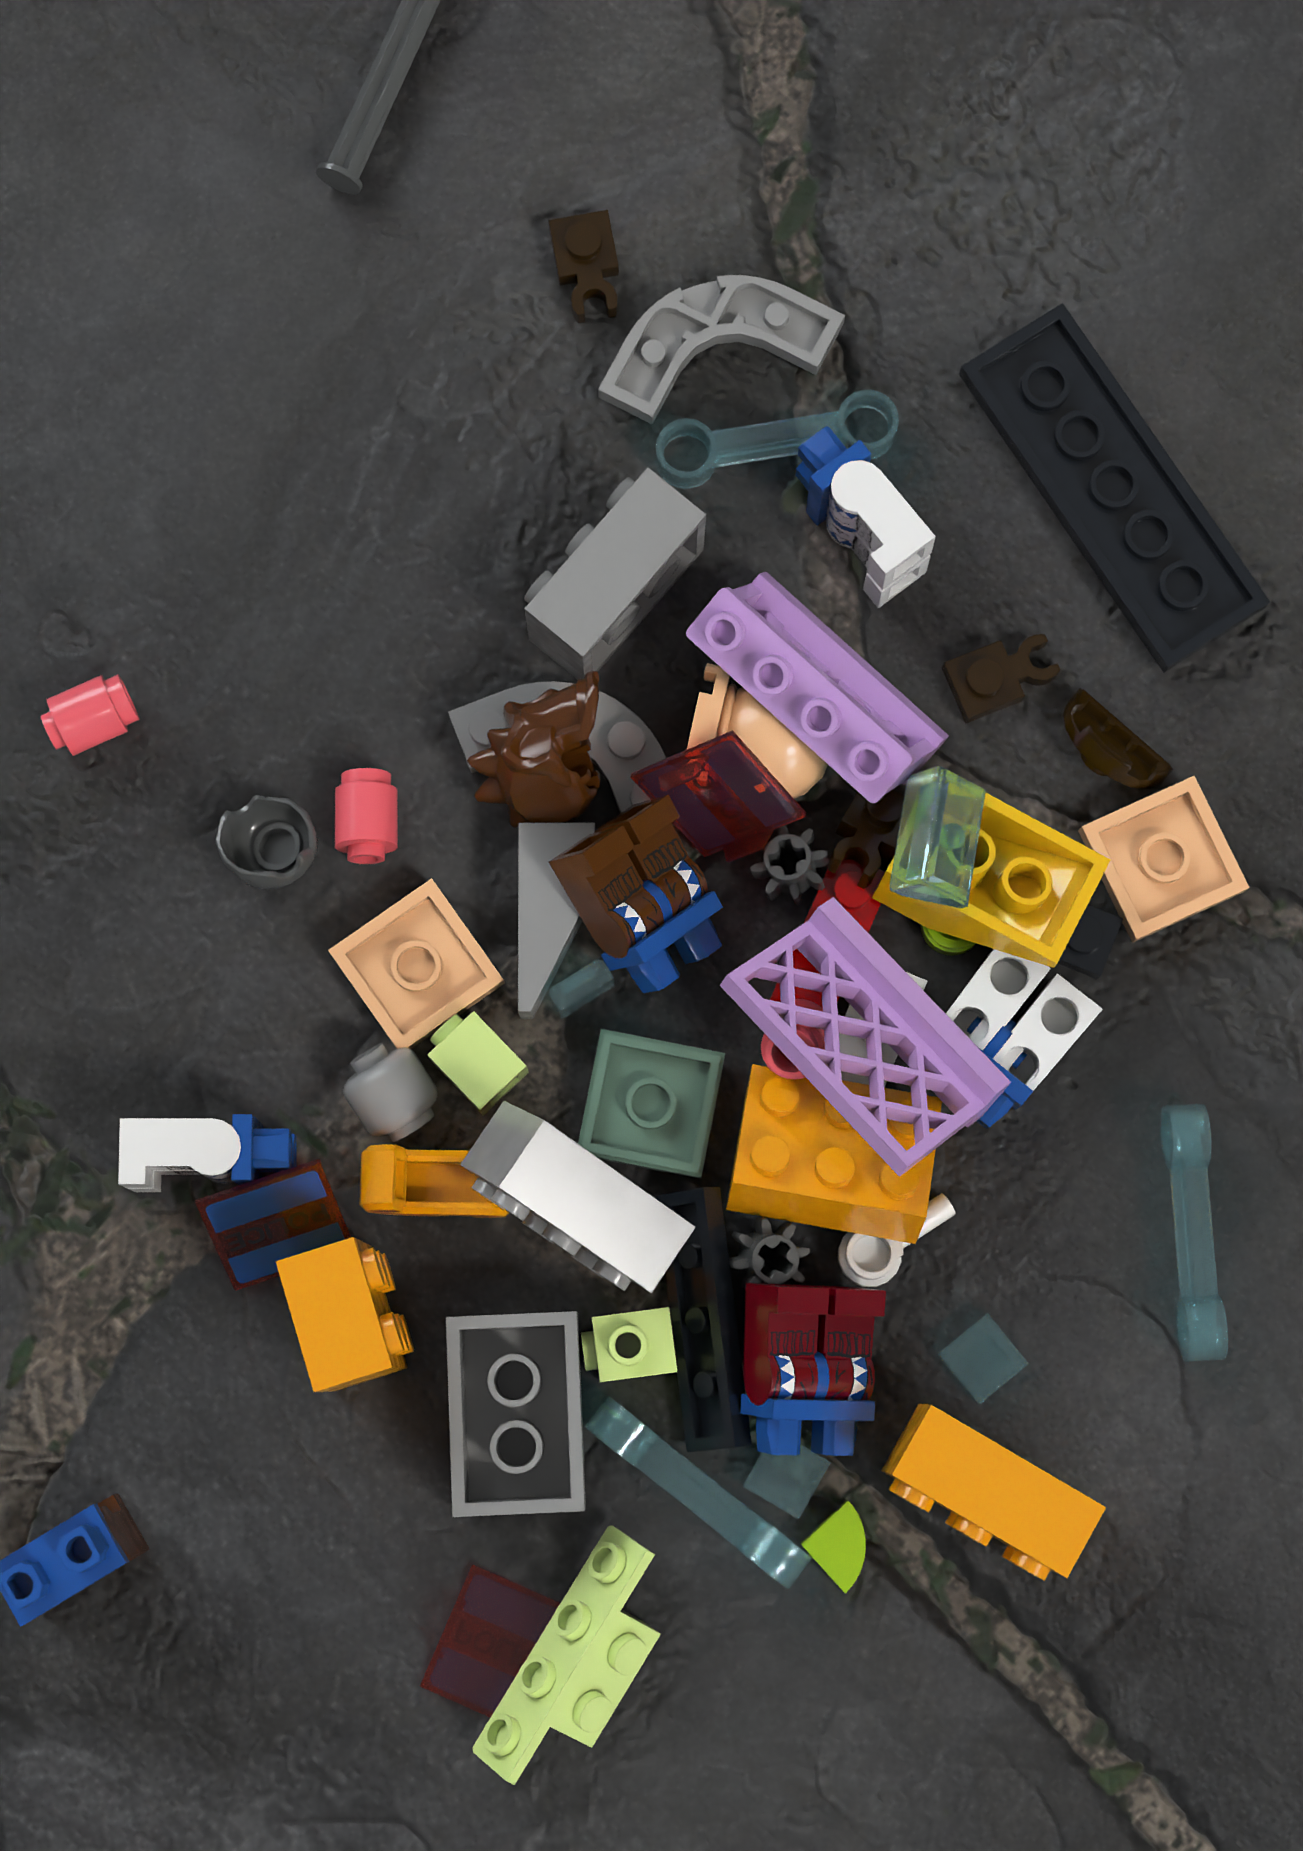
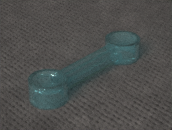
M860 390L848 396L841 404L839 411L715 431H711L708 426L695 419H678L664 427L656 442V466L659 474L667 483L678 488L689 489L705 483L717 467L798 455V447L826 426L830 427L848 449L858 440L849 434L844 423L848 415L858 408L875 409L888 422V433L884 438L871 443L863 442L872 453L871 459H875L885 454L892 446L899 424V415L895 404L885 394L875 390ZM691 436L699 439L705 445L708 458L697 470L690 472L679 471L671 467L665 460L663 454L666 445L675 438Z
M1204 1104L1163 1106L1161 1113V1144L1166 1167L1170 1170L1180 1292L1176 1309L1179 1349L1184 1362L1225 1360L1228 1350V1328L1222 1298L1218 1295L1207 1168L1211 1160L1209 1116Z
M607 1396L584 1426L604 1444L640 1470L787 1589L793 1585L811 1561L812 1557L736 1498L610 1396Z

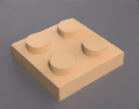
M1195 776L1092 821L1078 830L1086 847L1110 859L1101 879L1119 916L1123 918L1122 923L1132 943L1239 895L1250 888Z
M432 878L328 950L397 1049L405 1047L412 1049L435 1033L451 1017L456 1014H462L505 984L502 976Z

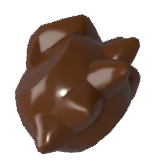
M598 671L587 672L584 679L577 680V683L560 691L551 688L535 700L523 704L507 702L504 705L503 715L509 727L490 729L487 733L490 748L481 750L468 758L467 762L479 773L489 776L475 792V799L478 802L508 804L509 823L513 828L519 827V823H574L575 819L589 808L596 796L597 789L600 787V775L598 771L594 770L588 753L591 750V742L588 738L595 725L599 700Z

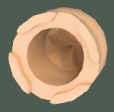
M707 663L704 680L715 682L712 694L699 692L686 751L688 757L695 758L698 756L707 767H701V764L697 761L695 773L689 774L683 770L682 776L695 790L705 792L704 788L707 785H701L696 782L694 776L699 775L698 779L701 782H708L709 776L712 778L708 774L711 771L716 778L719 775L733 793L742 796L701 751L705 747L731 738L738 743L789 801L805 795L823 777L828 764L743 687L737 689L735 684L729 685L731 676L720 666ZM763 779L755 782L760 789L766 787V782Z

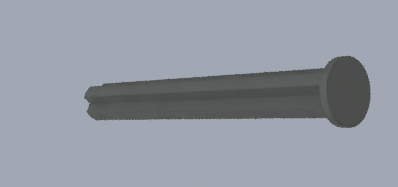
M401 0L328 161L320 163L316 169L317 176L330 187L347 194L356 195L360 193L363 187L359 179L441 0Z

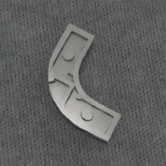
M724 275L717 276L716 281L698 284L682 291L681 288H678L653 304L635 323L598 389V398L653 424L679 374L692 358L716 344L741 342L762 348L816 375L844 324L845 315L792 288L760 277Z
M551 681L523 684L448 711L466 761L477 752L490 748L487 737L490 729L509 727L503 715L504 705L507 702L523 704L535 700L551 688L560 691L573 685V683ZM599 691L595 725L588 738L591 742V750L588 753L592 763L598 768L609 785L619 813H622L634 804L660 797L643 779V774L667 764L668 761L659 742L646 724L621 702ZM467 762L471 773L476 772L477 770L471 767ZM680 817L672 822L673 826L684 823Z

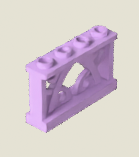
M767 572L758 574L750 584L735 589L730 587L720 589L686 631L687 637L870 803L878 802L886 793L901 783L905 785L910 782L949 737L946 732Z

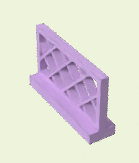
M834 897L820 905L807 922L727 974L720 984L722 989L899 1177L964 1126L968 1128L981 1118L1011 1083ZM798 949L821 974L795 969L793 967V951ZM753 978H759L780 983L781 1002L762 998L748 981ZM794 986L822 992L823 1011L795 1006ZM837 996L843 997L864 1020L838 1015ZM796 1024L823 1029L825 1049L808 1046L797 1035ZM839 1033L866 1039L867 1059L840 1053ZM881 1042L887 1043L909 1068L883 1062ZM841 1071L868 1077L870 1097L853 1094L842 1083ZM884 1080L910 1086L912 1106L885 1101ZM926 1089L932 1090L954 1115L928 1110ZM887 1119L913 1124L915 1145L906 1151L887 1130Z

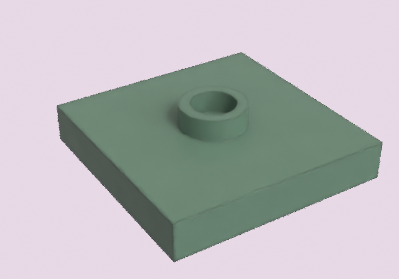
M601 1029L578 1144L601 1160L701 1179L725 1053Z

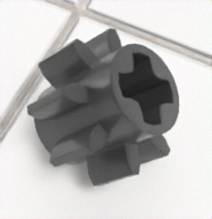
M780 824L779 836L772 839L769 843L765 840L757 839L756 845L764 856V862L755 863L750 869L755 879L770 877L771 880L766 885L765 890L770 901L776 899L780 892L791 895L794 903L798 906L802 902L801 893L807 891L810 887L823 891L825 886L819 874L816 873V868L826 866L830 859L827 851H810L815 841L813 830L808 828L799 837L789 834L786 826ZM788 855H796L798 860L796 863L797 873L792 875H785L782 869L785 864L784 857Z
M759 1216L755 1219V1232L748 1235L739 1232L732 1234L735 1241L740 1245L738 1256L730 1258L729 1262L730 1267L743 1269L747 1273L742 1280V1289L746 1290V1283H761V1281H765L768 1284H781L789 1279L798 1282L804 1281L805 1278L797 1271L799 1258L808 1255L810 1248L794 1245L790 1240L795 1232V1225L784 1222L779 1225L775 1233H772L771 1224L768 1219ZM763 1245L773 1248L772 1254L778 1258L777 1264L773 1269L764 1266L765 1261L758 1255Z

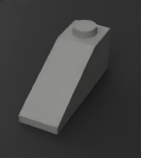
M519 823L518 1013L520 1019L534 1018L583 921L551 868L549 861L589 834L595 833V823Z

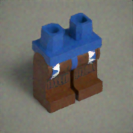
M669 794L632 805L596 829L595 833L589 834L549 861L551 868L598 946L605 951L600 955L609 971L627 968L642 993L664 989L679 978L680 973L666 949L671 944H675L685 964L698 962L722 946L710 916L723 908L715 891L708 892L703 872L689 858L672 824L680 816Z
M118 1493L113 1494L100 1503L89 1506L1 1559L0 1591L21 1627L148 1551L149 1547Z

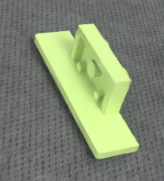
M612 1525L606 1528L473 1746V1753L505 1781L513 1785L518 1781L550 1727L591 1748L593 1747L661 1635L647 1623L622 1610L655 1554Z

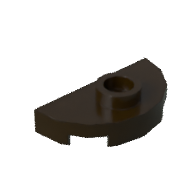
M1079 688L1068 701L1063 712L1065 729L1075 747L1080 751L1083 762L1090 770L1098 775L1108 776L1129 787L1151 789L1161 784L1172 772L1173 768L1166 760L1084 689Z

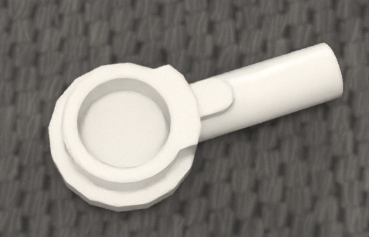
M943 1193L928 1202L927 1217L918 1239L956 1214L952 1204ZM848 1232L842 1238L838 1248V1263L842 1273L852 1283L862 1287H877L887 1283L897 1273L901 1264L903 1249L911 1243Z

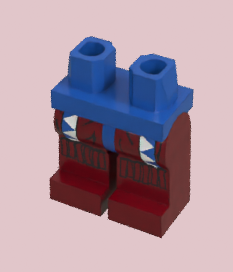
M746 1283L744 1386L747 1394H741L740 1413L756 1416L758 1452L771 1455H800L802 1420H812V1453L832 1456H853L857 1435V1421H874L875 1401H870L875 1384V1370L871 1360L875 1316L884 1317L885 1290L846 1286Z

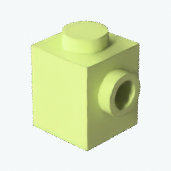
M669 1307L592 1317L593 1331L581 1332L586 1371L598 1370L600 1382L677 1372Z

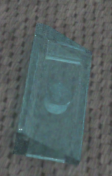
M941 766L912 774L908 778L889 886L890 891L901 896L951 907H968L985 789Z

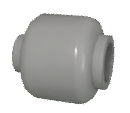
M380 1043L350 1062L356 1073L347 1080L343 1094L366 1132L371 1136L381 1137L388 1135L391 1141L395 1142L413 1133L435 1116L431 1107L438 1097L437 1087L412 1049L405 1047L388 1052L383 1043Z

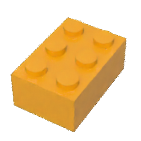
M752 1064L726 1210L916 1244L927 1217L936 1149L899 1177L806 1077L802 1079H787L778 1076L766 1066ZM842 1080V1083L853 1094L870 1097L869 1085ZM884 1088L885 1101L912 1106L911 1092ZM927 1095L928 1110L941 1112L942 1101L938 1097ZM887 1119V1130L906 1151L915 1145L913 1124Z
M351 1237L275 1261L314 1392L341 1390L408 1368L404 1355L414 1352V1347L404 1315L399 1316L398 1313L394 1314L390 1310L386 1293L396 1290L385 1253L381 1254L379 1250L375 1251L371 1245Z
M918 1404L881 1470L894 1478L889 1491L928 1513L934 1502L947 1509L951 1513L945 1524L986 1547L992 1537L1003 1542L1007 1547L1001 1557L1043 1581L1046 1580L1050 1571L1068 1578L1106 1509L1105 1506L929 1404Z

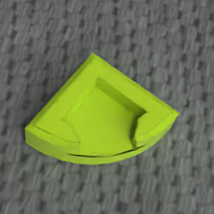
M849 1500L841 1504L800 1543L845 1594L857 1580L866 1552L864 1528L857 1511Z

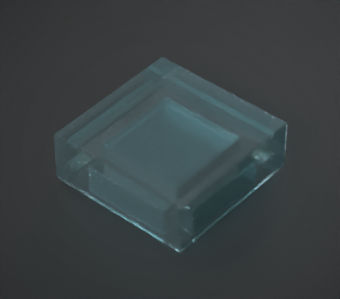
M597 959L550 988L548 993L550 1002L560 1018L563 1019L614 987V977L604 961Z
M988 1313L983 1315L937 1353L938 1357L976 1404H981L1029 1364Z
M800 1445V1455H771L760 1452L742 1486L799 1519L831 1462L816 1453H812L811 1450Z

